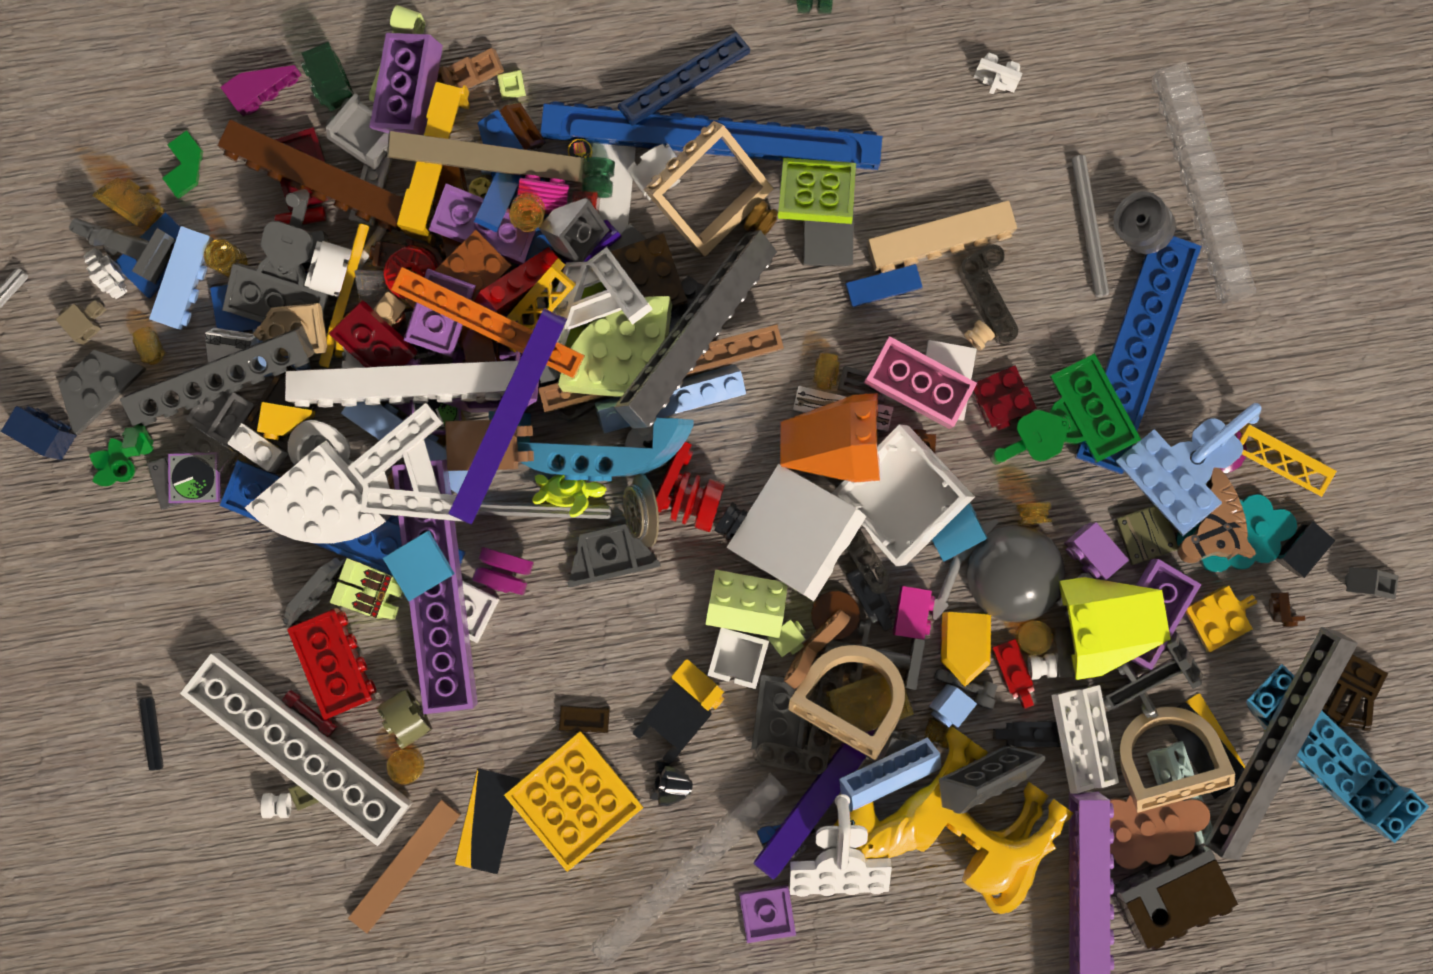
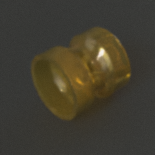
M930 718L925 730L924 739L928 737L932 743L938 742L940 747L948 749L949 745L946 734L950 727L947 725L942 726L938 720Z

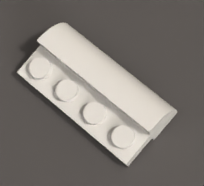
M1100 685L1064 690L1061 693L1051 695L1070 794H1077L1094 788H1104L1119 783Z

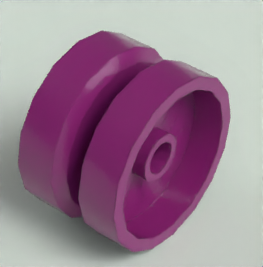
M482 547L478 559L483 563L492 565V569L475 568L472 580L487 585L486 587L494 590L524 595L528 583L524 579L514 577V574H531L534 562Z

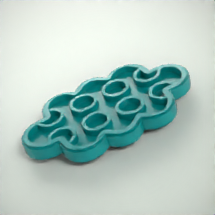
M1250 495L1243 501L1240 500L1247 523V541L1253 547L1256 554L1252 558L1237 554L1229 560L1226 557L1209 556L1200 560L1201 565L1210 572H1222L1229 566L1235 569H1247L1255 561L1258 563L1274 561L1281 551L1280 541L1290 539L1297 530L1295 516L1285 509L1273 510L1270 500L1262 495ZM1199 522L1195 527L1188 531L1184 536H1182L1179 532L1177 533L1175 539L1178 546L1187 537L1193 535L1194 531L1200 525L1201 522Z

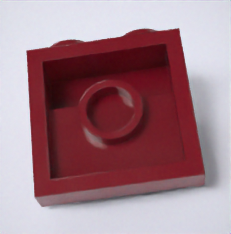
M1016 365L977 381L973 390L975 399L989 429L996 427L997 431L1011 425L1010 420L1017 417L1020 420L1031 413V411L1037 409L1028 387H1025Z

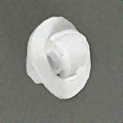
M306 420L292 431L288 441V454L292 463L296 465L318 445L327 441L347 464L350 457V445L337 428L323 422Z

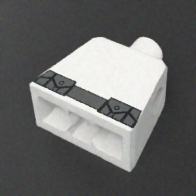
M212 328L205 332L208 362L255 345L259 339L250 333ZM236 365L238 373L244 375L243 368Z

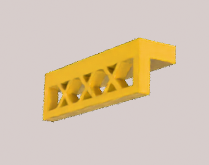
M557 259L509 313L507 318L515 322L518 321L519 324L523 325L522 314L533 313L535 323L523 326L534 330L539 320L538 313H542L544 309L538 308L537 297H548L549 308L545 309L552 312L576 285L561 272L565 264ZM555 277L567 287L563 292H553L552 280Z
M1246 424L1239 431L1242 434L1239 439L1242 445H1244L1249 437L1257 441L1259 450L1251 453L1243 449V456L1318 496H1323L1337 472L1250 424ZM1273 450L1279 453L1281 462L1268 463L1264 452ZM1256 454H1261V458H1259V457H1257V456H1255V455H1256ZM1290 462L1300 464L1303 473L1292 476L1289 474L1286 464ZM1282 465L1283 470L1277 468V466ZM1317 473L1324 477L1319 489L1311 486L1308 475ZM1304 477L1305 482L1298 478Z

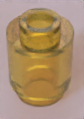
M151 327L138 329L132 334L134 338L132 342L143 363L154 365L163 360L162 357L165 355V350L156 332L152 331Z
M819 353V358L815 362L812 381L817 383V388L831 390V386L837 385L840 366L838 355Z

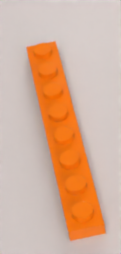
M403 267L391 289L522 354L533 332L532 329ZM557 342L546 365L569 377L575 378L585 355Z

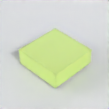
M521 70L497 74L502 100L526 96Z

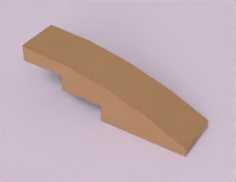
M490 48L473 58L466 57L449 67H440L437 82L458 88H463V85H466L469 89L504 72L496 50Z

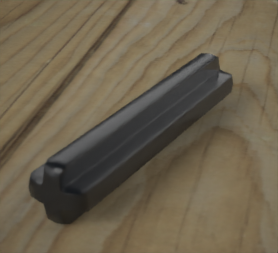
M153 697L142 698L139 703L148 769L150 771L163 769L164 765L155 700Z

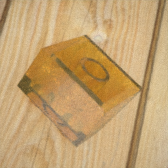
M117 177L96 190L92 195L144 231H147L165 210L158 205L161 200L149 192L146 195L138 191L140 186L130 179L124 182Z

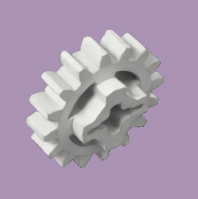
M93 248L84 255L85 262L89 265L86 268L89 272V277L102 292L109 293L115 299H118L127 292L125 288L127 286L123 282L125 278L121 272L122 269L108 254L102 255L99 249Z

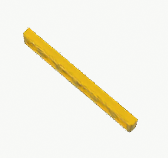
M359 224L343 284L326 336L327 350L321 354L319 360L320 366L329 367L336 340L329 335V332L343 319L369 230V226Z

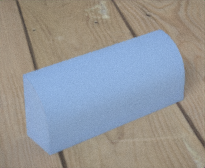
M927 737L840 778L841 794L847 795L850 798L849 811L852 812L940 770L941 754Z

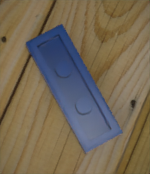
M496 172L474 222L497 232L522 176Z
M916 264L845 284L852 307L923 288Z

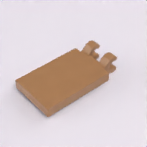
M492 420L445 421L447 471L469 470ZM517 426L497 470L518 469V462L534 461V451H518L517 437L533 436V426Z

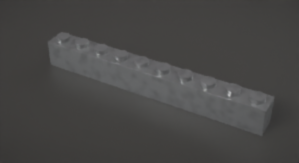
M761 230L743 235L614 406L633 429L650 427L656 421L657 414L670 402L669 398L674 391L682 386L685 376L696 367V361L709 349V344L713 338L721 333L722 326L734 315V310L738 304L746 299L747 292L759 281V276L763 270L771 265L772 258L777 251Z
M1325 627L1320 628L1204 844L1221 858L1241 859L1358 645L1357 642L1341 632Z

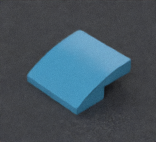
M970 502L932 539L943 562L988 538Z
M430 531L425 532L383 558L408 601L455 574Z

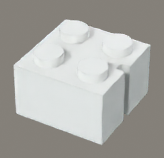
M720 628L708 676L728 682L730 676L735 677V684L756 689L769 641L727 628Z

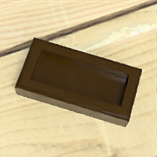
M561 705L559 730L609 733L610 708Z

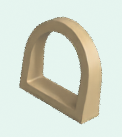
M841 646L826 652L814 662L806 678L791 697L788 710L876 760L901 716L905 700L904 684L896 666L882 653L865 646ZM860 662L875 668L886 679L891 691V708L874 736L868 735L808 700L821 677L831 668L842 663Z
M1177 707L1156 708L1158 712L1157 717L1153 718L1151 716L1147 718L1142 713L1124 731L1120 744V764L1137 813L1234 786L1235 772L1218 734L1204 718L1194 712ZM1162 724L1179 725L1189 729L1203 741L1215 770L1146 789L1142 784L1132 758L1133 747L1137 739L1154 726Z

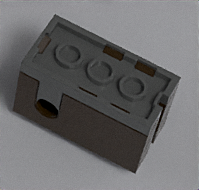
M1202 844L1195 845L1192 851L1184 856L1170 855L1165 862L1152 864L1114 883L1113 894L1135 939L1147 949H1158L1165 945L1166 940L1172 937H1183L1188 933V929L1194 926H1205L1210 923L1211 918L1217 915H1227L1233 911V907L1239 905L1212 850L1204 847ZM1157 909L1155 915L1152 916L1153 911Z

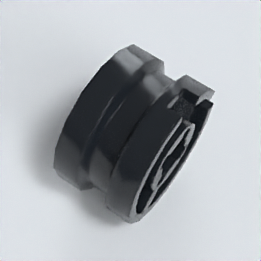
M732 502L714 531L719 534L722 532L725 534V538L731 541L748 512L744 509L739 510L737 505Z

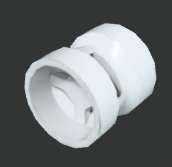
M1054 653L1045 654L1043 658L1037 655H1028V672L1031 680L1040 679L1044 675L1047 678L1057 677V663Z
M264 793L262 795V818H272L273 816H279L280 818L290 817L292 807L290 793H281L279 796H274L272 793Z

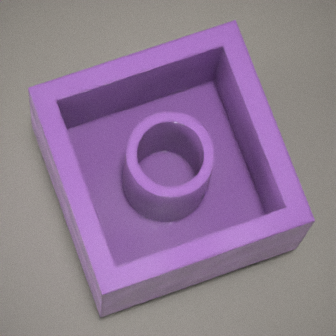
M1097 522L1085 524L1064 542L1067 546L1065 549L1067 554L1073 560L1078 559L1083 565L1082 571L1089 573L1094 579L1107 580L1129 561Z

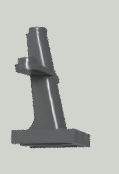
M74 218L69 226L70 231L86 238L90 245H103V249L108 255L113 256L119 252L136 259L137 263L132 271L154 284H157L167 267L176 239L158 228L150 241L86 222L79 218Z
M869 619L860 621L858 635L862 636V642L859 646L867 647L871 624ZM912 638L909 655L872 648L885 655L896 668L905 669L904 687L916 690L925 640ZM831 640L825 647V653L837 647L856 644ZM858 662L857 669H851L849 684H854L853 687H859L863 663Z
M1178 632L1172 634L1167 643V647L1173 657L1138 677L1129 662L1117 667L1121 675L1127 674L1131 681L1102 697L1103 703L1108 710L1115 709L1140 695L1144 702L1141 708L1147 718L1151 716L1155 718L1158 716V712L1146 691L1182 673L1192 689L1202 685L1203 673Z

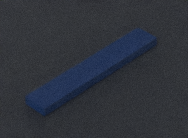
M734 32L618 104V109L633 126L750 54V47L737 32Z

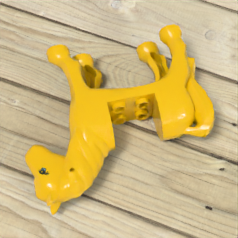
M951 726L946 734L949 745L947 759L941 771L929 786L918 790L906 799L902 807L894 814L882 821L878 820L874 812L873 802L850 812L851 825L863 826L867 829L868 833L867 842L856 848V850L862 852L865 859L891 858L915 849L924 852L932 845L944 827L947 826L949 830L959 837L962 833L965 834L966 837L964 839L977 849V852L964 871L962 881L973 890L982 894L991 911L998 914L1009 913L1016 909L1025 899L1028 890L1033 884L1041 859L1056 849L1052 841L1061 834L1065 822L1069 821L1074 813L1053 799L1048 806V819L1040 830L1030 837L1033 825L1044 814L1042 805L1049 797V795L1030 782L1027 783L1024 789L1025 800L1020 815L1007 828L997 832L984 828L968 812L958 814L954 813L953 810L943 808L939 779L988 754L986 750ZM837 820L833 826H839V821ZM999 894V896H998L997 898H994V897L992 896V895Z

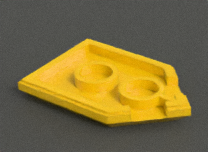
M943 612L941 662L966 687L990 665L991 615Z

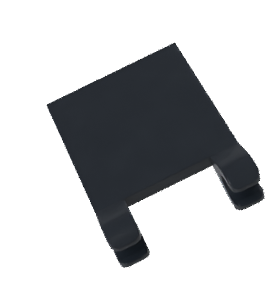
M674 682L636 727L633 735L640 739L651 726L673 745L663 756V760L667 764H671L712 713L707 711L697 700Z

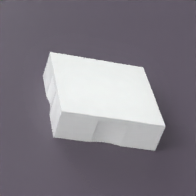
M899 424L877 446L880 458V481L851 482L844 480L831 493L856 507L866 516L862 526L865 527L872 540L895 566L906 565L975 497L908 425Z
M778 464L727 548L814 601L831 575L838 557L849 546L866 516L856 507Z

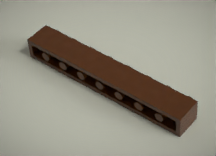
M229 120L217 145L224 152L223 156L235 162H237V159H241L246 162L245 166L259 172V169L268 172L267 176L276 181L287 180L290 182L289 186L296 190H309L312 192L311 196L320 201L331 200L334 202L333 206L342 211L353 210L357 212L355 216L369 222L372 219L379 222L377 226L391 232L394 229L400 232L401 228L397 225L404 198L233 120Z

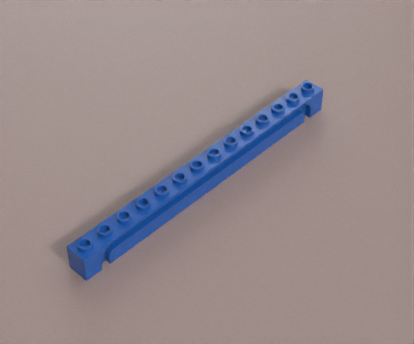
M557 101L543 105L541 124L543 139L562 141L584 139L589 143L647 149H653L661 144L664 146L669 144L673 151L682 152L684 146L689 141L694 140L701 134L703 127L707 128L715 121L725 126L748 157L752 159L783 161V158L849 162L856 163V168L868 170H878L881 161L883 136H879L873 131H864L863 134L853 133L850 129H839V132L829 131V128L821 126L815 127V129H805V126L800 124L784 127L777 122H767L766 125L757 124L754 120L733 122V119L726 117L710 120L709 117L704 115H695L694 118H689L681 113H671L670 116L661 115L658 111L631 126L620 111H615L608 106H599L598 109L588 108L589 106L585 104H574L573 107L564 106V103ZM721 138L704 153L736 157Z

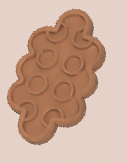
M1131 795L1128 796L1127 800L1120 798L1111 799L1110 803L1113 804L1114 816L1110 818V828L1114 832V842L1110 844V853L1113 854L1120 866L1127 869H1135L1141 866L1144 861L1152 864H1161L1166 861L1170 854L1184 856L1194 848V833L1205 829L1209 824L1210 811L1203 801L1196 798L1181 800L1138 813Z

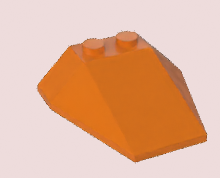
M878 393L852 395L782 421L780 434L781 467L851 482L880 481V458L877 450Z

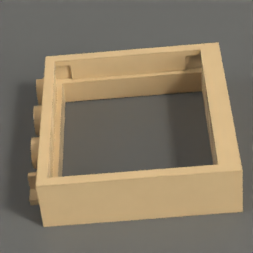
M713 121L707 128L703 127L701 134L694 140L689 141L677 157L669 160L665 166L666 168L659 175L653 176L651 178L652 181L643 190L692 248L701 255L706 256L774 188L725 126ZM721 138L755 181L697 237L665 199L663 194Z

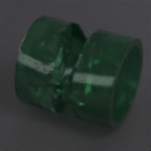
M602 157L585 158L583 174L586 177L582 179L581 194L593 198L612 197L613 181L610 178L614 177L615 161Z

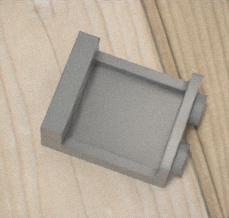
M355 93L351 98L345 99L336 116L332 115L328 119L325 126L327 139L375 171L387 156L388 133L370 128L372 110L362 104L360 96Z

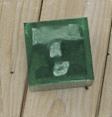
M329 42L301 53L304 62H301V66L306 76H309L312 82L310 85L315 98H318L321 106L326 105L329 111L341 107L345 99L351 98L354 95L340 58Z

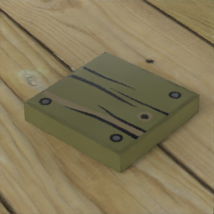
M1156 506L1115 519L1131 565L1178 549L1169 520Z

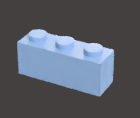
M946 684L929 707L933 710L931 715L939 722L948 727L951 725L959 727L977 703L959 688Z

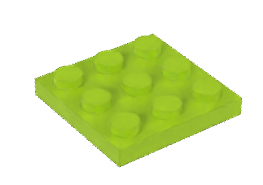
M783 158L778 219L852 224L856 163Z

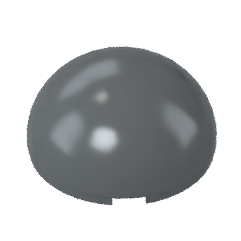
M1007 525L991 531L987 534L988 538L976 545L969 558L967 579L973 598L989 615L1006 622H1027L1044 615L1059 599L1061 595L1059 581L1065 580V565L1059 549L1047 535L1032 527Z

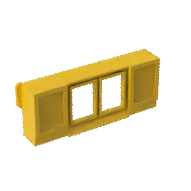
M439 82L435 83L426 116L428 122L424 136L450 139L458 107L468 110L470 108L468 101L469 90L466 85H463V88H458ZM416 162L410 188L406 189L397 225L409 237L427 241L433 247L436 238L426 229V224L442 165Z

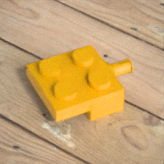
M1222 586L1203 596L1199 601L1189 605L1186 614L1207 652H1212L1253 630L1245 612L1246 609L1257 604V600H1254L1255 597L1253 595L1239 601L1230 586Z

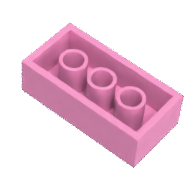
M890 336L864 381V384L948 429L955 426L977 384Z

